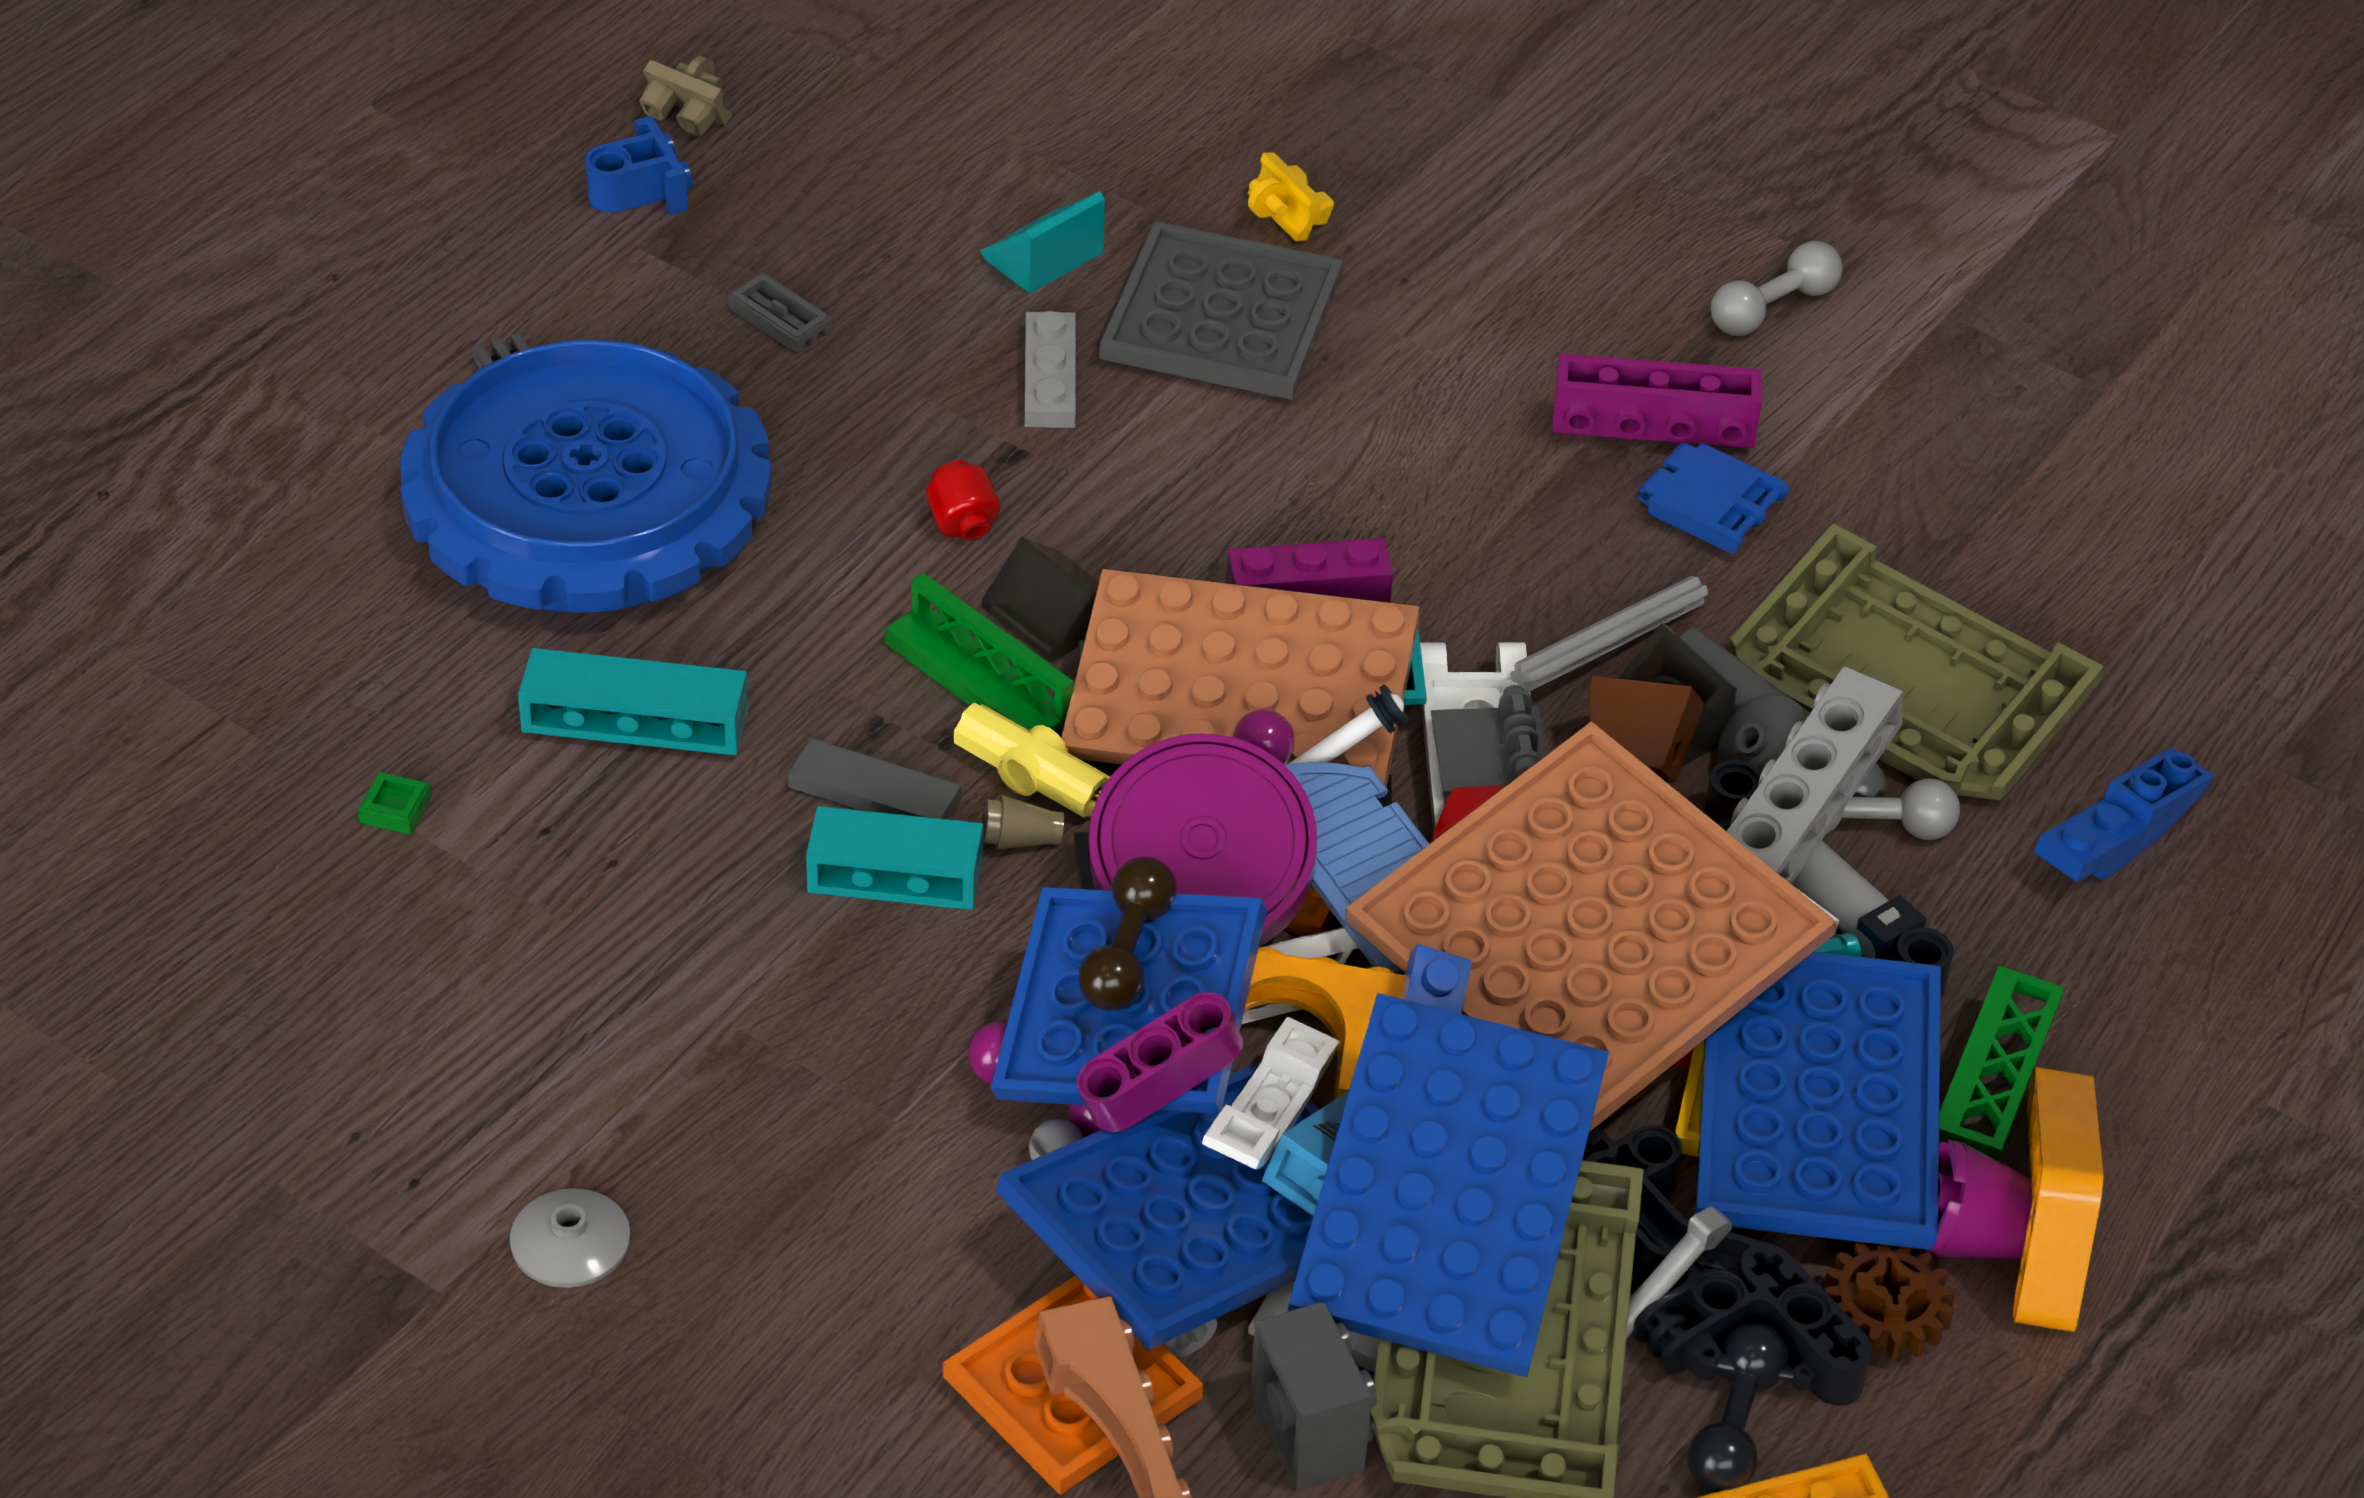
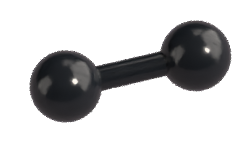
M1750 1322L1739 1325L1725 1337L1720 1350L1727 1355L1735 1372L1733 1378H1728L1733 1385L1721 1422L1712 1423L1700 1429L1692 1438L1688 1448L1687 1460L1690 1472L1700 1485L1714 1492L1739 1488L1746 1485L1753 1477L1757 1468L1758 1453L1753 1439L1744 1429L1757 1391H1764L1776 1385L1780 1381L1778 1380L1780 1372L1788 1368L1789 1352L1785 1340L1778 1331L1763 1323Z

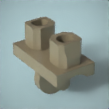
M698 56L689 65L680 62L676 70L650 60L644 68L643 72L649 84L639 101L647 116H653L654 119L662 121L665 120L674 106L679 107L681 111L676 118L680 127L697 137H701L713 122L726 126L732 117L731 111L723 107L722 79L714 75L715 67L711 59Z

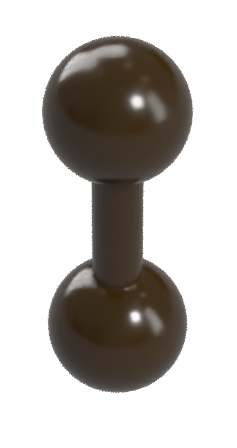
M1147 856L1133 858L1125 862L1114 876L1112 895L1116 906L1123 915L1112 944L1100 946L1092 950L1082 961L1078 973L1081 993L1091 1005L1104 1011L1125 1009L1138 999L1143 990L1145 981L1144 969L1140 960L1133 952L1144 923L1165 915L1171 909V903L1177 894V882L1173 872L1165 863L1156 858Z

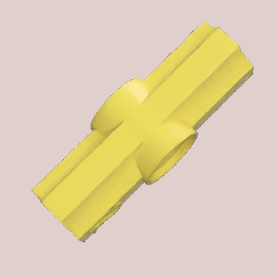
M974 702L962 713L959 724L954 729V744L996 767L1002 781L1015 793L1022 796H1030L1038 791L1083 818L1092 817L1097 798L1110 776L1069 754L1068 749L1064 746L1065 742L1051 728L1044 725H1036L1027 730L983 704L978 705Z

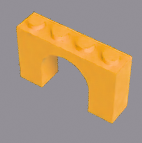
M1259 947L1244 1012L1264 1004L1282 1003L1302 1008L1321 1020L1330 1031L1332 1037L1340 1041L1337 1047L1338 1060L1332 1100L1334 1101L1350 1090L1377 993L1401 999L1405 975L1396 974L1385 967H1370L1366 969L1339 964L1337 961L1327 957L1308 959L1285 955L1270 947Z

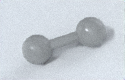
M1809 241L1803 243L1790 255L1787 272L1767 283L1756 287L1750 282L1735 280L1722 285L1712 298L1710 306L1711 317L1715 325L1726 334L1732 336L1748 335L1762 324L1766 315V305L1796 289L1808 296H1821L1832 291L1842 276L1843 264L1841 257L1835 248L1825 242Z
M1930 778L1921 779L1909 785L1900 798L1852 797L1827 834L1838 826L1842 818L1900 820L1904 829L1912 836L1922 840H1936L1949 834L1956 826L1960 817V802L1955 791L1943 781Z

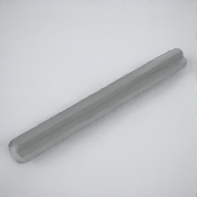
M1687 577L1516 662L1514 665L1515 670L1511 672V679L1523 687L1525 691H1532L1703 605L1704 597L1708 595V588L1706 585L1701 584L1698 577Z

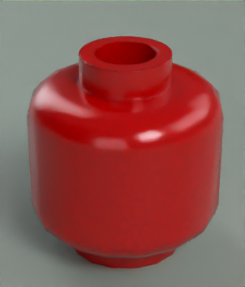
M952 461L939 467L933 473L925 491L926 502L939 531L948 537H962V539L967 541L981 538L989 532L991 524L997 519L1001 510L999 498L988 473L982 467L969 464L966 461Z

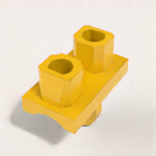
M1274 152L1263 153L1260 159V174L1257 179L1252 180L1249 184L1247 193L1249 195V209L1260 218L1271 217L1296 242L1307 241L1312 226L1327 224L1334 201L1325 192H1314L1307 185L1306 173L1297 165L1288 166Z

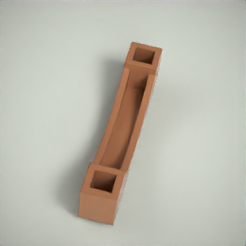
M1108 1296L1040 1311L1033 1343L1051 1395L1065 1393L1098 1424L1119 1453L1129 1472L1138 1498H1192L1186 1480L1184 1478L1177 1479L1170 1462L1173 1459V1446L1169 1431L1165 1424L1157 1425L1151 1409L1154 1396L1150 1378L1145 1370H1137L1132 1356L1134 1352L1132 1328L1124 1320L1119 1319L1112 1297Z

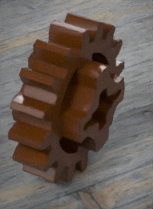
M1862 1242L1855 1243L1852 1257L1842 1252L1837 1254L1834 1268L1827 1269L1823 1290L1866 1334L1872 1345V1356L1877 1352L1878 1348L1887 1349V1354L1891 1361H1897L1900 1349L1907 1348L1912 1355L1919 1357L1922 1355L1924 1342L1935 1347L1938 1346L1943 1330H1949L1954 1311L1952 1305L1955 1297V1288L1945 1286L1948 1276L1947 1270L1945 1268L1931 1270L1929 1267L1932 1255L1928 1252L1915 1258L1910 1255L1911 1249L1909 1247H1899L1898 1251L1890 1250L1889 1245L1877 1244L1876 1250L1870 1251Z

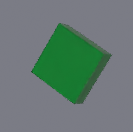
M378 772L358 808L359 823L412 835L432 797L431 784Z

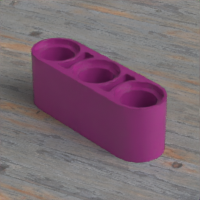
M1212 992L1194 995L1087 1062L1077 1076V1087L1094 1124L1101 1130L1108 1132H1120L1128 1129L1236 1060L1243 1049V1038L1228 1001L1221 995ZM1217 1028L1216 1030L1210 1033H1205L1207 1030ZM1163 1059H1167L1164 1063H1161V1064H1159V1065H1154V1064L1157 1063L1158 1061H1161V1060H1163ZM1116 1091L1113 1095L1104 1097L1107 1093Z

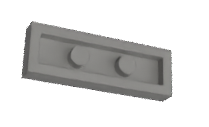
M1054 311L1026 312L1025 427L1075 428L1076 313Z

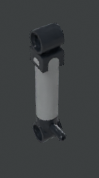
M1726 760L1718 763L1712 768L1709 777L1704 814L1727 831L1738 803L1743 798L1750 799L1758 788L1761 771L1753 764L1742 760ZM1821 841L1792 885L1839 919L1838 929L1842 933H1852L1857 938L1862 957L1941 966V999L1946 989L1954 954L1953 945L1948 937L1938 930L1925 927L1927 918L1901 895L1889 901L1826 843Z

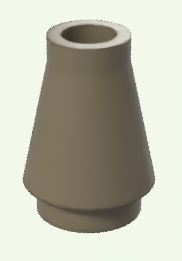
M1000 795L998 800L986 799L981 822L983 823V843L994 844L995 850L1045 844L1060 845L1064 830V813L1050 811Z

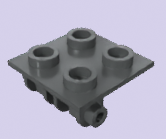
M1511 685L1503 691V695L1499 699L1498 708L1431 710L1443 795L1450 794L1453 788L1508 785L1547 755L1539 706L1532 707L1531 695L1519 685Z

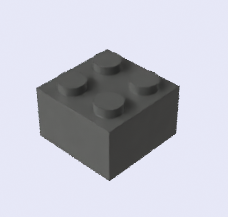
M1324 1301L1255 1321L1250 1398L1295 1491L1364 1471L1367 1444L1373 1441L1370 1413L1371 1407L1377 1404V1394L1373 1380L1367 1370L1359 1371L1352 1357L1353 1347L1348 1330L1342 1322L1335 1324Z

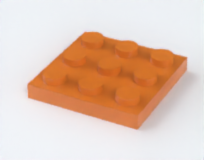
M1076 1275L943 1362V1378L1059 1495H1062L1119 1456L1107 1435L1075 1401L1065 1393L1051 1395L1033 1343L1040 1311L1098 1299ZM1133 1335L1134 1352L1132 1356L1137 1370H1145L1150 1378L1154 1396L1151 1409L1157 1425L1166 1424L1203 1398V1383L1163 1344L1147 1350Z

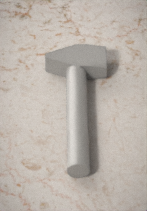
M1710 1206L1692 1216L1689 1220L1685 1236L1630 1297L1626 1339L1633 1332L1637 1316L1648 1305L1663 1297L1704 1250L1714 1249L1732 1229V1221L1721 1211Z

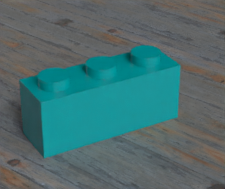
M817 806L806 853L807 893L974 910L983 864V823Z

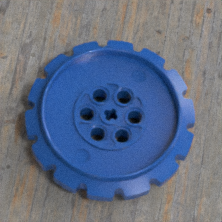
M585 339L543 344L510 354L477 369L476 373L464 383H455L447 388L423 411L424 428L415 429L409 433L400 460L402 482L400 489L407 525L415 541L420 543L428 542L430 560L436 566L465 586L475 583L480 584L488 590L489 597L536 610L543 609L571 613L604 612L629 608L669 597L698 584L701 581L700 575L710 566L724 567L752 539V520L761 519L765 516L772 488L769 440L766 431L753 408L739 407V393L732 385L705 367H692L680 360V357L639 344L614 340Z

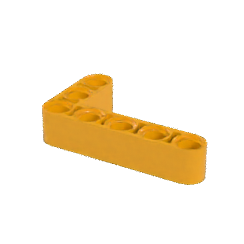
M2035 1067L2031 1077L2027 1103L2032 1205L2015 1291L2013 1323L2075 1332L2103 1189V1164L2094 1077L2092 1075Z

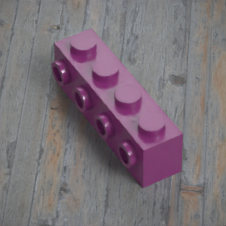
M1559 353L1553 396L1552 432L1755 448L1762 405V369Z

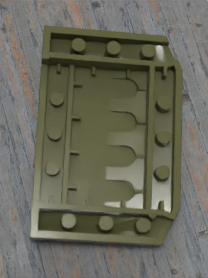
M1833 523L1730 638L1729 652L1810 713L1813 710L1814 700L1819 689L1825 683L1831 684L1844 666L1902 690V726L1879 760L1916 780L1930 778L1943 781L1955 791L1956 795L2001 801L2100 683L2103 677L2104 666L2060 642H2057L2052 648V653L1877 561L1876 545Z
M1582 1160L1527 1377L1378 1339L1373 1379L1377 1394V1404L1371 1407L1370 1422L1392 1482L1506 1498H1614L1618 1454L1617 1433L1635 1236L1639 1223L1644 1169Z

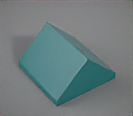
M1101 191L1069 203L985 247L980 252L987 262L1030 294L1103 253L1105 199Z

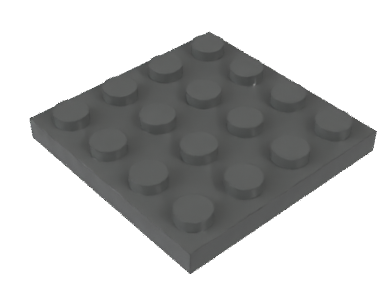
M1154 221L1100 342L1099 359L1293 400L1341 280L1344 260Z

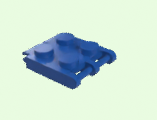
M1681 443L1662 463L1665 468H1657L1639 488L1641 493L1638 499L1649 506V515L1729 553H1735L1743 545L1742 537L1751 527H1759L1764 522L1766 510L1775 501H1782L1789 494V487L1783 480L1704 443H1701L1697 448L1687 443Z

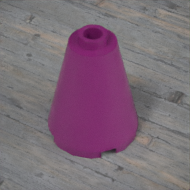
M1949 1139V1143L1941 1142L1939 1144L1938 1236L1935 1247H1930L1934 1250L1915 1248L1916 1252L1921 1254L1928 1252L1932 1257L2021 1259L2032 1205L2031 1178L1963 1142Z

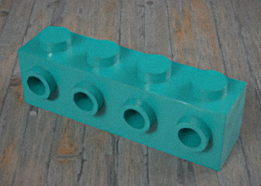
M537 648L531 649L518 692L521 731L525 733L736 756L749 710L747 671Z

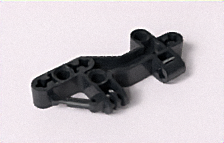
M1648 1125L1613 1142L1599 1126H1596L1588 1134L1582 1158L1583 1161L1644 1169L1632 1274L1643 1284L1687 1233L1689 1220L1683 1217L1667 1200L1673 1195L1676 1188L1682 1153L1681 1141L1677 1134L1668 1128L1659 1125ZM1728 1232L1714 1249L1704 1250L1663 1297L1648 1305L1635 1319L1631 1335L1640 1343L1647 1342V1350L1655 1358H1661L1660 1367L1667 1374H1677L1688 1369L1701 1380H1712L1716 1376L1733 1378L1735 1374L1733 1366L1727 1355L1720 1350L1725 1337L1734 1328L1745 1323L1757 1322L1766 1324L1778 1331L1783 1337L1789 1352L1788 1366L1790 1369H1783L1778 1376V1380L1791 1381L1798 1390L1810 1389L1823 1402L1834 1406H1845L1854 1403L1861 1397L1872 1356V1345L1866 1334L1787 1251L1779 1246Z

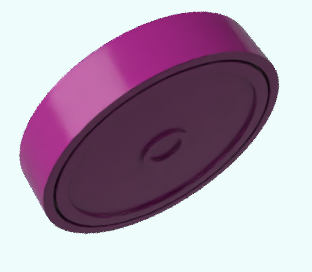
M1201 733L1176 736L1154 743L1134 754L1112 774L1095 803L1089 829L1090 869L1096 890L1112 891L1114 876L1125 862L1137 857L1147 856L1156 858L1165 863L1173 872L1177 882V894L1262 898L1267 913L1260 939V947L1273 939L1294 919L1302 908L1313 882L1316 865L1317 828L1308 796L1293 773L1282 762L1262 748L1247 741L1219 734Z

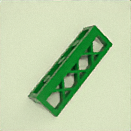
M922 572L911 580L912 611L885 628V644L970 706L974 702L978 705L983 704L1027 730L1036 725H1044L1051 728L1059 736L1062 735L1071 696L1074 692V681ZM930 602L936 606L940 615L930 608ZM969 630L972 631V633L974 634V636H975V638H976L977 641H975V640L973 639V637H972V635L970 634ZM1006 657H1008L1011 660L1015 669L1011 667ZM1044 684L1054 691V697L1048 693Z
M2000 965L1998 966L1939 1112V1144L1941 1142L1949 1143L1948 1139L1956 1142L1960 1141L1999 1161L2060 1004L2064 987ZM2015 992L2046 1002L2044 1009L2023 1015L2014 1003L2013 998ZM2018 1032L2028 1049L2007 1055L1998 1042L1999 1037ZM2021 1066V1069L2018 1072L2016 1068ZM2002 1072L2012 1089L1990 1095L1982 1083L1983 1077ZM2004 1107H2005V1110H2004V1112L2002 1113L2001 1110H2000V1108H2004ZM1986 1113L1996 1129L1994 1138L1964 1128L1967 1118Z

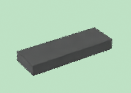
M810 738L788 773L789 788L862 811L948 820L961 799L960 784Z

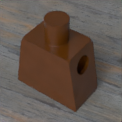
M1592 676L1590 683V722L1592 721L1665 782L1674 783L1679 776L1703 711L1704 702L1692 686Z

